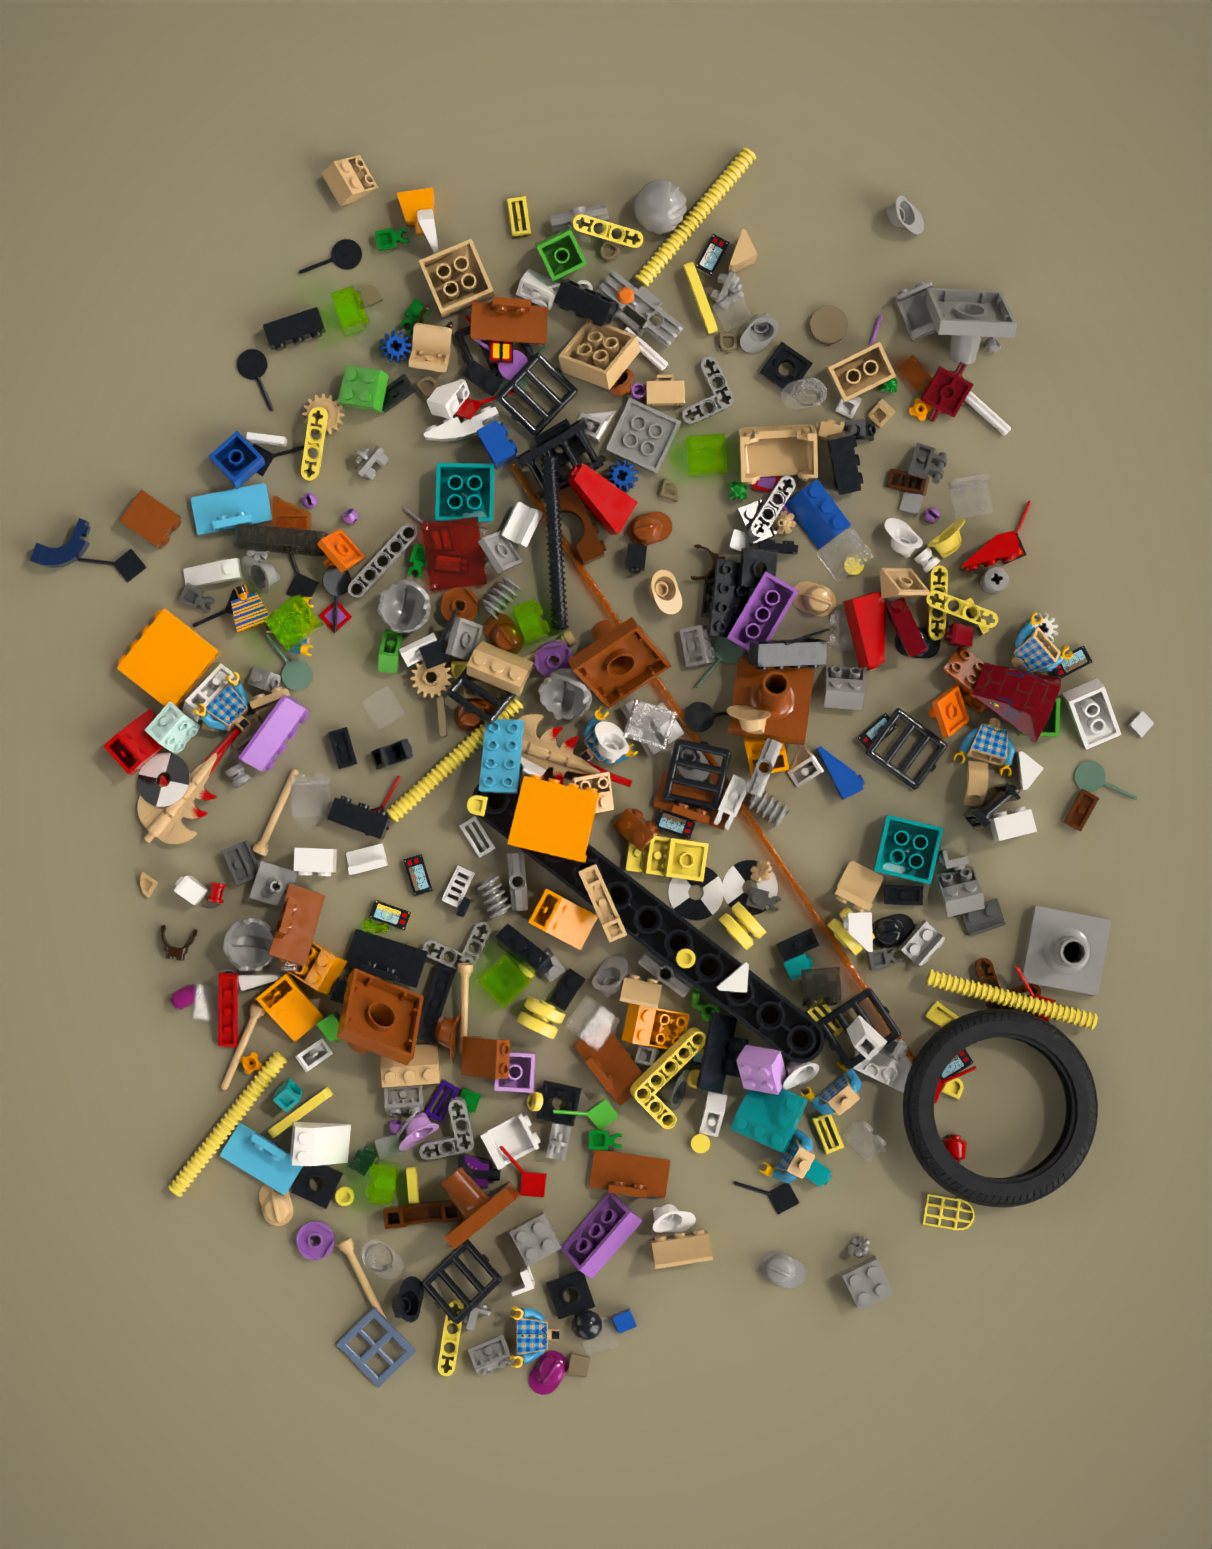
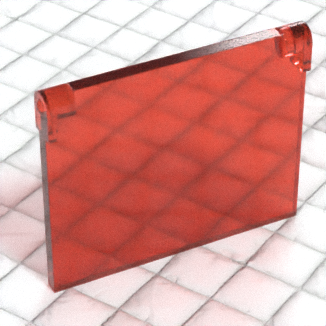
M478 517L421 523L430 591L487 584L483 550L478 543L481 540Z

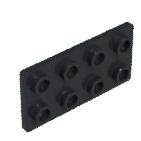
M717 559L714 578L705 579L701 617L710 618L708 633L710 636L727 638L747 604L749 588L738 586L740 562Z
M356 929L346 957L347 963L345 966L359 969L392 982L417 988L428 951Z
M717 1012L711 1013L697 1079V1088L722 1094L726 1075L741 1078L736 1060L745 1045H748L749 1040L734 1037L737 1024L736 1018Z

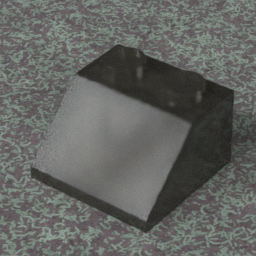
M840 967L801 970L800 989L802 1006L813 1008L818 1005L834 1006L841 1003Z

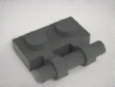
M917 443L908 474L926 479L927 475H932V482L938 484L940 479L943 478V468L947 464V454L941 452L939 455L934 454L935 448Z

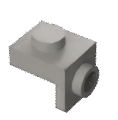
M253 666L247 684L271 692V690L279 687L281 676Z
M946 849L940 850L941 854L938 855L939 863L941 866L944 865V869L953 867L954 871L964 869L965 864H969L968 856L948 860Z
M548 947L542 951L550 956L553 964L545 974L551 982L566 970Z
M895 1039L883 1047L879 1053L899 1062L907 1054L908 1045L902 1039Z
M480 1302L465 1317L464 1323H467V1330H474L478 1312L490 1315L491 1308H488L489 1305Z

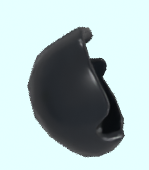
M592 1310L577 1313L571 1322L572 1331L575 1336L583 1340L596 1338L602 1330V1319Z

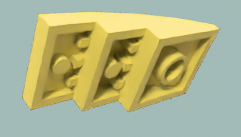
M654 836L646 848L640 851L628 841L624 870L703 882L709 844Z

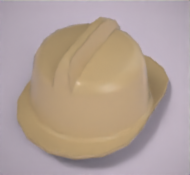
M667 570L655 572L648 587L649 595L663 613L674 615L682 607V597L675 576Z
M804 581L794 587L799 591L792 603L801 611L823 617L833 612L836 607L835 594L825 586Z
M733 705L726 709L727 714L739 720L742 730L753 734H763L766 719L771 716V713L768 711L758 710L745 705Z
M264 1184L259 1192V1201L265 1220L274 1226L287 1224L292 1219L294 1213L289 1190L286 1195H283Z

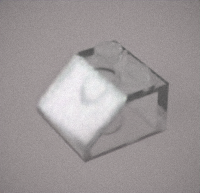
M634 699L623 736L665 750L677 713Z
M586 995L564 1026L596 1051H599L621 1020L590 996Z

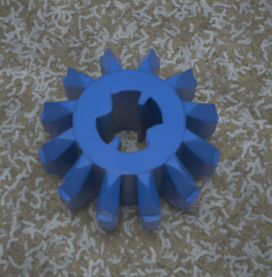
M392 330V337L385 333L384 336L387 340H380V343L385 346L379 347V350H386L382 357L385 358L389 355L388 362H391L393 357H395V362L399 363V356L405 361L407 358L404 353H411L406 348L411 347L412 344L405 343L409 339L408 336H405L403 339L401 338L402 331L396 336L395 330ZM393 342H396V345H400L397 352L394 348L390 347V345H393Z
M625 460L623 461V466H620L619 461H616L617 468L610 465L609 468L612 472H606V476L612 477L608 481L616 487L618 486L620 490L624 487L627 493L629 492L628 485L633 489L635 488L634 483L631 481L638 482V478L634 477V475L638 474V471H631L634 467L633 464L626 467L627 461ZM623 472V475H627L625 481H621V478L617 479L619 473Z

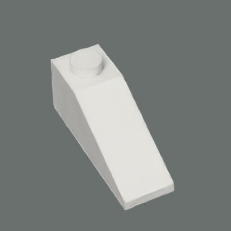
M238 558L183 569L185 585L188 582L196 587L243 579L241 562Z
M220 664L185 700L182 712L198 723L200 715H194L192 709H196L199 712L200 707L197 706L198 703L207 706L230 684L226 680V675L231 680L234 679L232 671L223 664Z

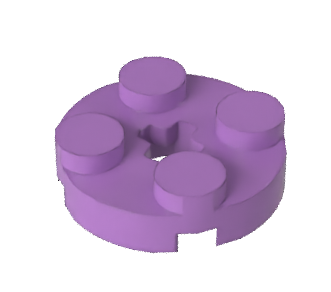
M548 641L538 646L535 654V666L539 673L541 672L545 677H549L552 672L558 669H570L571 666L568 659L573 657L565 642ZM551 656L559 658V660H556V664L548 661Z
M312 1220L304 1224L297 1233L296 1242L298 1250L305 1258L310 1260L324 1258L334 1248L335 1233L325 1222ZM318 1235L321 1243L313 1245V1240L310 1238L311 1236L315 1237Z

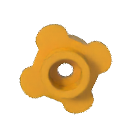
M917 398L914 406L909 409V413L920 421H924L926 414L932 410V407L921 401V398Z
M252 1052L250 1056H243L240 1059L246 1074L262 1069L263 1065L259 1062L256 1052Z

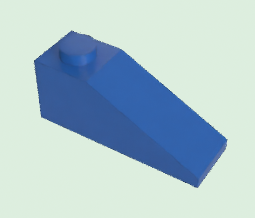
M821 746L816 749L842 800L864 790L863 785L865 783L860 774L857 775L855 771Z

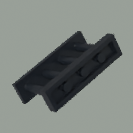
M582 418L516 456L521 466L529 467L540 486L541 491L537 492L540 499L545 494V491H543L545 486L542 484L544 479H542V474L535 464V458L540 455L542 457L553 456L551 453L552 448L558 445L563 449L572 467L579 465L568 444V439L572 436L578 437L591 460L585 465L594 470L604 465L603 462L606 461V458L603 455L597 457L584 434V429L588 428ZM557 466V469H559V472H557V475H559V478H557L559 481L558 487H562L568 483L567 480L570 475L564 476L560 467Z
M1009 783L996 785L994 788L998 793L982 807L967 810L962 814L974 829L986 828L991 824L988 819L993 812L1005 802L1016 801L1021 798L1018 795L1020 791L1013 783L1011 785Z

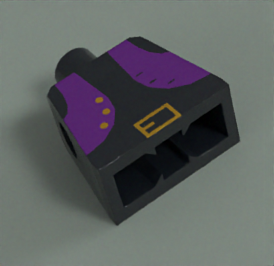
M466 1153L459 1154L458 1169L462 1167L481 1189L488 1188L489 1180L500 1181L501 1169L490 1168L489 1159Z

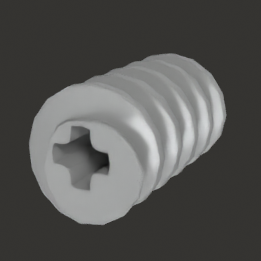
M999 567L991 568L982 575L980 586L988 594H997L1008 585L1009 576Z
M507 577L502 578L505 584L497 583L499 590L492 589L494 595L487 594L489 601L482 600L483 608L497 620L496 613L503 614L501 607L508 608L506 601L513 603L514 601L511 596H519L516 591L517 589L522 591Z
M767 791L763 792L761 798L753 795L748 801L750 802L749 809L756 806V814L763 811L762 818L769 816V823L775 820L774 827L780 825L790 811L785 812L787 806L784 804L779 807V800L773 803L774 796L767 798Z
M493 876L476 883L481 884L478 891H484L481 898H487L484 905H490L487 912H493L490 919L509 912L507 909L511 907V904H504L508 897H501L505 890H498L502 883H495L499 876Z

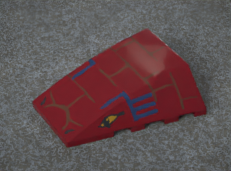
M984 663L971 696L990 711H995L1002 720L1011 723L1018 732L1024 733L1031 738L1030 741L1036 744L1050 717L1060 691L1061 678Z

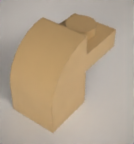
M968 761L963 802L964 805L982 807L988 787V763Z

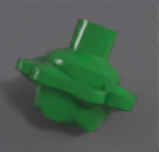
M892 378L882 383L878 390L881 393L885 391L896 393L898 382L895 378Z
M733 481L729 483L731 493L728 497L730 500L734 501L736 498L741 500L747 499V487L742 482Z

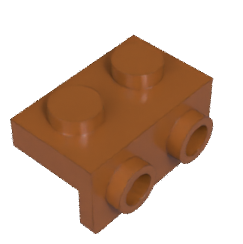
M627 808L613 827L638 850L643 851L653 837L658 836L660 832L652 821H647L642 817L643 813L637 808Z

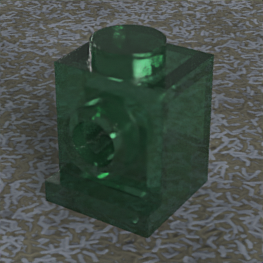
M366 1144L362 1151L359 1149L353 1159L356 1162L351 1161L348 1167L365 1177L378 1156L375 1153L376 1150Z

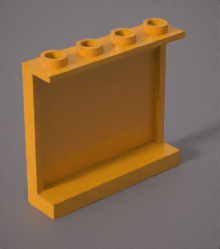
M164 608L153 617L155 619L151 625L148 624L141 632L143 634L139 640L136 639L129 647L131 649L127 655L124 654L119 659L117 669L162 705L166 706L171 701L178 707L221 652Z
M530 774V777L524 776L507 844L585 863L587 858L585 854L597 804L602 795L597 793V789L590 787L582 790L578 789L579 785L567 783V786L561 785L560 781L549 778L548 781H544L538 775Z

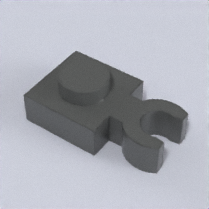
M188 582L178 599L196 609L197 605H200L201 609L208 613L211 608L207 607L205 603L210 602L214 604L215 602L213 597L203 596L204 590Z
M750 887L746 905L765 910V906L768 905L771 910L778 911L779 908L774 907L772 903L774 900L781 901V898L778 896L769 898L768 891Z
M887 948L875 949L873 952L866 951L869 970L890 967L889 961L893 963L901 962L902 958H894V953L900 951V949L893 948L888 953Z

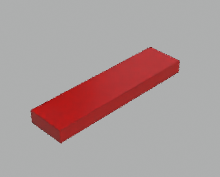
M219 972L218 1047H238L239 973Z

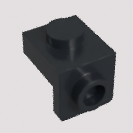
M866 419L845 421V431H849L852 436H855L856 440L874 441L876 428L873 421Z

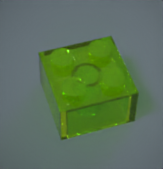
M353 286L332 292L331 296L346 337L368 330L367 324L370 322L365 308L361 309L360 307L364 304L359 290L355 291Z
M725 433L686 436L689 477L727 475Z
M301 595L289 598L264 619L286 651L299 646L323 626Z
M532 599L512 607L527 646L548 638L547 633H550L547 621H542L541 615H543V610L540 602L535 603V600Z
M505 954L477 982L504 1009L532 980Z
M376 1160L374 1164H371L368 1178L372 1179L366 1189V1197H369L368 1203L389 1206L393 1204L400 1163Z

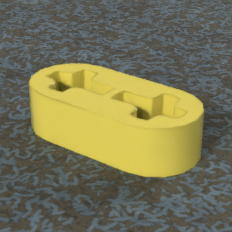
M407 1167L406 1177L409 1204L419 1203L417 1168Z

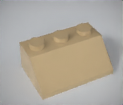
M879 341L826 366L833 384L844 402L896 377Z
M482 641L474 649L467 664V675L520 696L535 662Z
M438 1043L416 1045L414 1058L408 1065L381 1056L382 1088L440 1083L441 1072Z
M704 1229L694 1230L693 1234L689 1235L681 1232L675 1233L674 1237L666 1238V1235L655 1237V1240H651L655 1269L713 1260L709 1233L704 1232Z

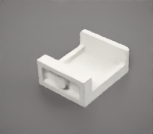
M520 1113L480 1135L498 1170L511 1163L499 1148L500 1146H503L514 1160L540 1148L539 1143H541V1140L536 1132L533 1133L529 1126L532 1123L527 1115L524 1116Z

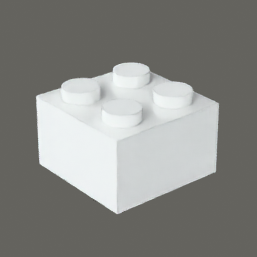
M1024 806L1011 809L1012 813L1007 814V811L992 814L993 818L988 820L991 822L990 828L994 841L1037 832L1032 810H1026Z
M294 849V871H299L298 875H312V872H318V876H331V872H336L337 849Z

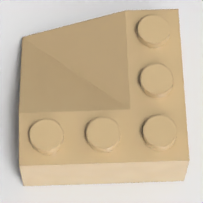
M472 238L419 260L420 267L442 318L471 306L472 301L481 302L495 296Z
M588 319L558 357L563 373L610 390L639 354L640 348L637 335L610 325L600 327L594 325L592 320Z

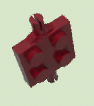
M960 361L955 371L947 370L941 366L938 367L921 397V401L933 408L927 418L928 420L935 422L939 413L948 414L955 418L974 385L962 376L967 366L965 363Z

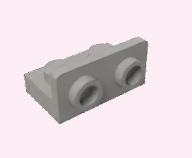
M698 625L679 630L686 667L714 663L715 651L711 646V636L708 634L709 628L707 625Z
M923 919L898 949L921 967L929 961L934 951L942 946L945 937Z
M423 1085L385 1087L384 1108L386 1115L393 1117L408 1113L411 1115L415 1109L418 1111L416 1115L425 1112Z
M504 1335L468 1349L472 1364L478 1375H488L493 1372V1369L507 1367L511 1364L510 1362L514 1361L510 1359L512 1355Z

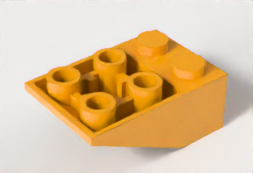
M743 736L751 778L766 740ZM780 742L783 745L772 773L789 770L783 742ZM765 762L760 763V772L767 773L769 765Z
M546 888L528 923L581 950L598 916Z
M312 941L304 967L281 959L278 960L276 965L316 991L329 995L347 961Z
M289 973L281 977L256 998L265 1011L294 1042L325 1018Z
M629 1003L622 1040L633 1044L669 1049L686 1032L690 1014Z

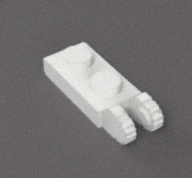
M733 774L718 808L719 812L714 821L715 825L720 823L723 812H725L730 817L726 821L724 829L729 830L747 792L745 791L749 780Z

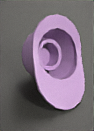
M424 1112L414 1116L405 1128L406 1138L400 1143L398 1149L405 1151L414 1147L428 1135L434 1133L439 1128V1125L432 1124Z

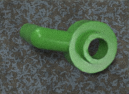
M695 988L692 993L691 1006L700 1011L701 1018L709 1023L711 1013H720V1008L711 1003L701 1004L699 1002L701 991Z

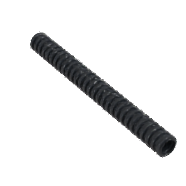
M548 456L541 458V461H543L541 467H543L542 473H544V476H542L544 482L542 484L545 486L543 488V491H545V494H543V497H545L544 503H546L544 515L547 517L545 518V521H547V524H545V527H547L546 533H548L546 545H548L547 551H549V554H547L549 560L547 562L550 563V566H548V569H550V572H548V575H550L549 581H551L549 593L552 594L550 596V599H552V602H550V605H552L551 611H553L551 623L554 625L552 629L565 630L569 628V625H567L568 619H566V616H568L566 610L568 609L565 607L567 595H565L566 589H564V586H566L564 580L566 578L563 575L565 574V571H563L565 565H563L564 559H562V556H564L562 550L564 548L562 547L563 541H561V538H563V535H561V532L563 530L560 529L562 517H560L561 511H559V508H561L559 502L561 500L558 497L560 496V493H558V490H560V487H558L559 481H557L559 469H557L558 463H556L558 457Z

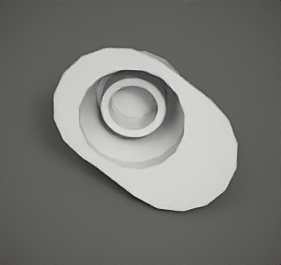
M889 518L885 521L884 526L891 536L890 544L894 551L900 553L905 558H909L916 548L922 546V539L904 521L896 518Z
M603 721L596 725L595 734L598 739L599 754L608 759L610 763H614L629 751V745L623 732L611 722Z
M789 1061L786 1065L788 1077L783 1083V1089H790L812 1080L819 1072V1065L811 1062L796 1063Z
M666 1204L653 1209L655 1222L652 1228L657 1233L683 1232L690 1229L696 1221L694 1214L679 1211L672 1204Z

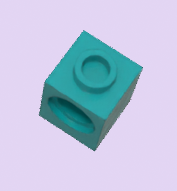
M804 953L782 962L791 981L812 972L811 967L814 966L810 956H805Z
M288 1078L276 1089L273 1101L287 1113L300 1101L303 1090Z
M816 1159L813 1160L810 1169L805 1174L806 1178L820 1188L823 1184L827 1185L832 1176L830 1175L831 1170Z

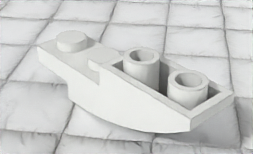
M488 406L480 411L481 414L473 416L471 420L464 418V422L461 423L458 417L454 418L452 416L451 419L446 418L443 420V424L439 426L432 425L428 427L423 434L425 439L430 441L448 442L476 436L477 430L484 427L483 424L499 417V413L496 407L491 408V406Z

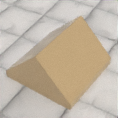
M745 229L741 231L729 264L728 273L730 271L737 272L756 263L758 254Z
M912 568L880 569L881 598H915L929 595L930 591Z

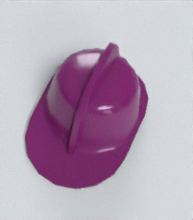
M547 1351L540 1356L529 1375V1384L534 1392L547 1395L558 1387L568 1369L565 1356L557 1351Z

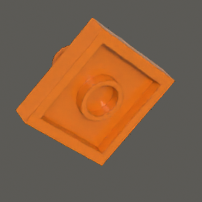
M342 529L324 537L317 543L319 548L327 555V558L323 561L324 565H327L329 562L327 568L335 565L343 573L365 559V555Z
M952 686L931 703L932 708L929 709V716L932 719H937L943 738L950 737L970 721L959 686Z

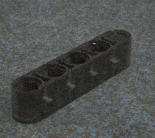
M238 524L234 528L233 545L238 549L325 556L326 554L319 548L317 543L328 536V534L323 531Z

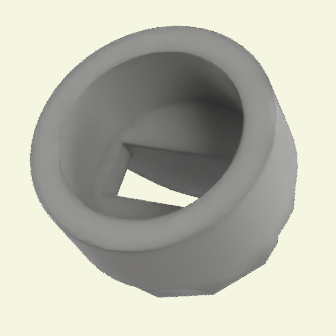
M990 337L986 340L985 347H989L988 352L993 353L1001 349L1000 342L996 337Z

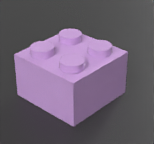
M745 1045L736 1060L743 1088L778 1095L787 1078L781 1051Z
M510 1051L509 1077L506 1079H495L494 1090L533 1093L536 1052Z

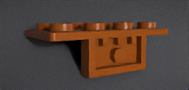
M493 297L491 302L472 301L470 339L545 345L547 342L548 308L544 306H531V300Z
M959 646L942 671L956 681L953 686H959L964 703L980 714L986 707L971 695L984 662L965 647Z
M664 771L653 807L725 830L726 821L730 817L725 812H723L720 823L715 825L714 821L719 810L712 811L698 807L691 809L688 805L664 800L662 795L668 771ZM673 783L671 794L711 803L715 793ZM723 790L721 801L725 795L726 790Z
M293 884L288 885L268 953L270 956L302 967L306 965L323 906L324 895Z
M602 1022L576 1042L574 1047L607 1092L621 1106L633 1097L630 1093V1088L643 1072L608 1026Z
M594 1150L589 1187L608 1190V1193L647 1198V1196L665 1198L670 1160L607 1150Z

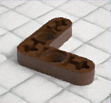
M987 958L978 959L975 962V971L980 984L982 985L986 980L992 979L995 986L1000 989L992 962ZM982 961L989 964L986 971L987 974L992 973V976L981 978V975H985L984 971L979 969ZM1028 983L1030 987L1032 986L1033 989H1037V992L1034 994L1041 996V988L1037 984ZM1025 985L1008 989L1009 992L1014 991L1016 993H1021L1020 989H1023V992L1028 991ZM990 1001L986 1002L988 1009H1009L1008 1005L1004 1007L1000 1003L998 1008H995V1006H991Z

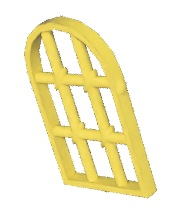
M927 1194L923 1225L952 1229L953 1231L965 1230L971 1226L975 1218V1212L967 1201L960 1198ZM929 1196L942 1198L941 1205L928 1203ZM945 1199L958 1201L957 1207L945 1206ZM961 1202L969 1205L971 1210L960 1207ZM928 1206L938 1207L940 1209L939 1215L927 1213ZM943 1208L955 1210V1218L942 1215ZM959 1211L972 1213L971 1221L960 1219ZM926 1216L937 1218L938 1225L925 1223ZM941 1219L953 1221L954 1227L942 1226ZM958 1222L969 1223L963 1228H957Z

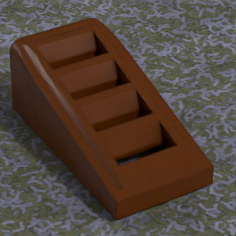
M890 469L886 487L925 496L929 477L927 476L926 479L910 475L906 471ZM897 474L899 475L897 485H894L895 477ZM906 476L907 478H906L905 486L903 487V486H902L903 477ZM911 478H914L913 487L909 488ZM922 480L921 488L918 490V482Z

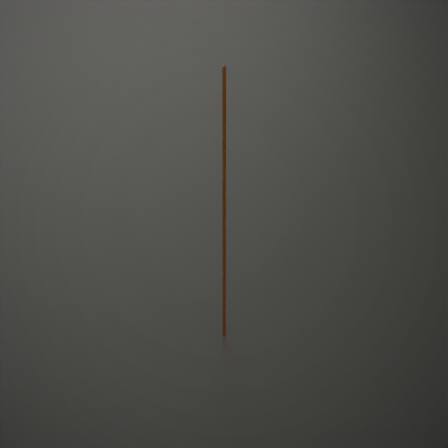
M516 464L511 465L509 469L536 509L543 512L542 518L545 521L547 517L544 515L546 509H544L543 504ZM563 535L561 541H563L562 547L610 619L616 626L622 624V621ZM657 676L652 679L694 742L700 743L702 741L697 732L688 728L684 720L683 711L660 677ZM702 752L710 765L719 766L712 754ZM727 777L724 784L726 790L730 783ZM742 802L739 810L860 989L864 991L869 988L745 803ZM867 997L868 1001L875 1009V1011L877 1012V1014L879 1015V1017L881 1018L889 1032L892 1033L887 1024L885 1023V1021L883 1020V1018L881 1017V1015L879 1014V1012L877 1011V1009L875 1008V1006L873 1005V1003L871 1002V1000ZM902 1036L897 1038L898 1040H904ZM908 1046L906 1057L913 1064L916 1056Z

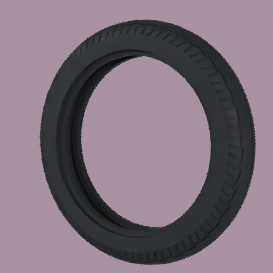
M980 1010L963 1015L946 1024L919 1051L909 1070L904 1087V1126L908 1141L917 1160L927 1174L942 1188L958 1198L982 1206L1014 1207L1025 1205L1056 1191L1074 1175L1083 1163L1092 1145L1097 1126L1098 1099L1096 1087L1090 1068L1079 1049L1061 1030L1051 1023L1033 1014L1019 1010ZM995 1037L1015 1039L1039 1051L1057 1072L1066 1099L1064 1127L1053 1150L1042 1162L1032 1169L1005 1178L981 1176L961 1165L953 1158L938 1134L934 1117L936 1088L948 1064L968 1046Z

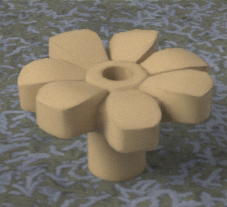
M782 510L780 515L778 514L775 519L776 522H773L774 528H778V534L782 535L784 531L786 534L792 533L790 527H796V522L792 521L795 518L793 513L787 515V511Z
M767 860L757 862V867L753 866L751 868L753 873L751 879L757 883H760L763 878L769 880L771 878L769 872L772 870L770 862Z

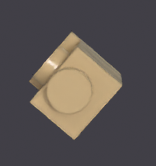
M829 419L821 422L817 421L815 427L818 433L817 439L827 441V435L843 432L845 422L837 425L836 421Z

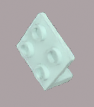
M169 701L145 731L160 745L177 755L184 749L186 743L197 734L201 725L185 715L176 705Z

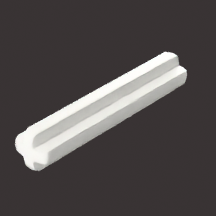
M626 327L623 330L631 334L637 335L629 327ZM637 336L640 352L659 370L663 371L668 366V362Z
M969 392L965 401L1005 436L1011 430V427L974 393Z

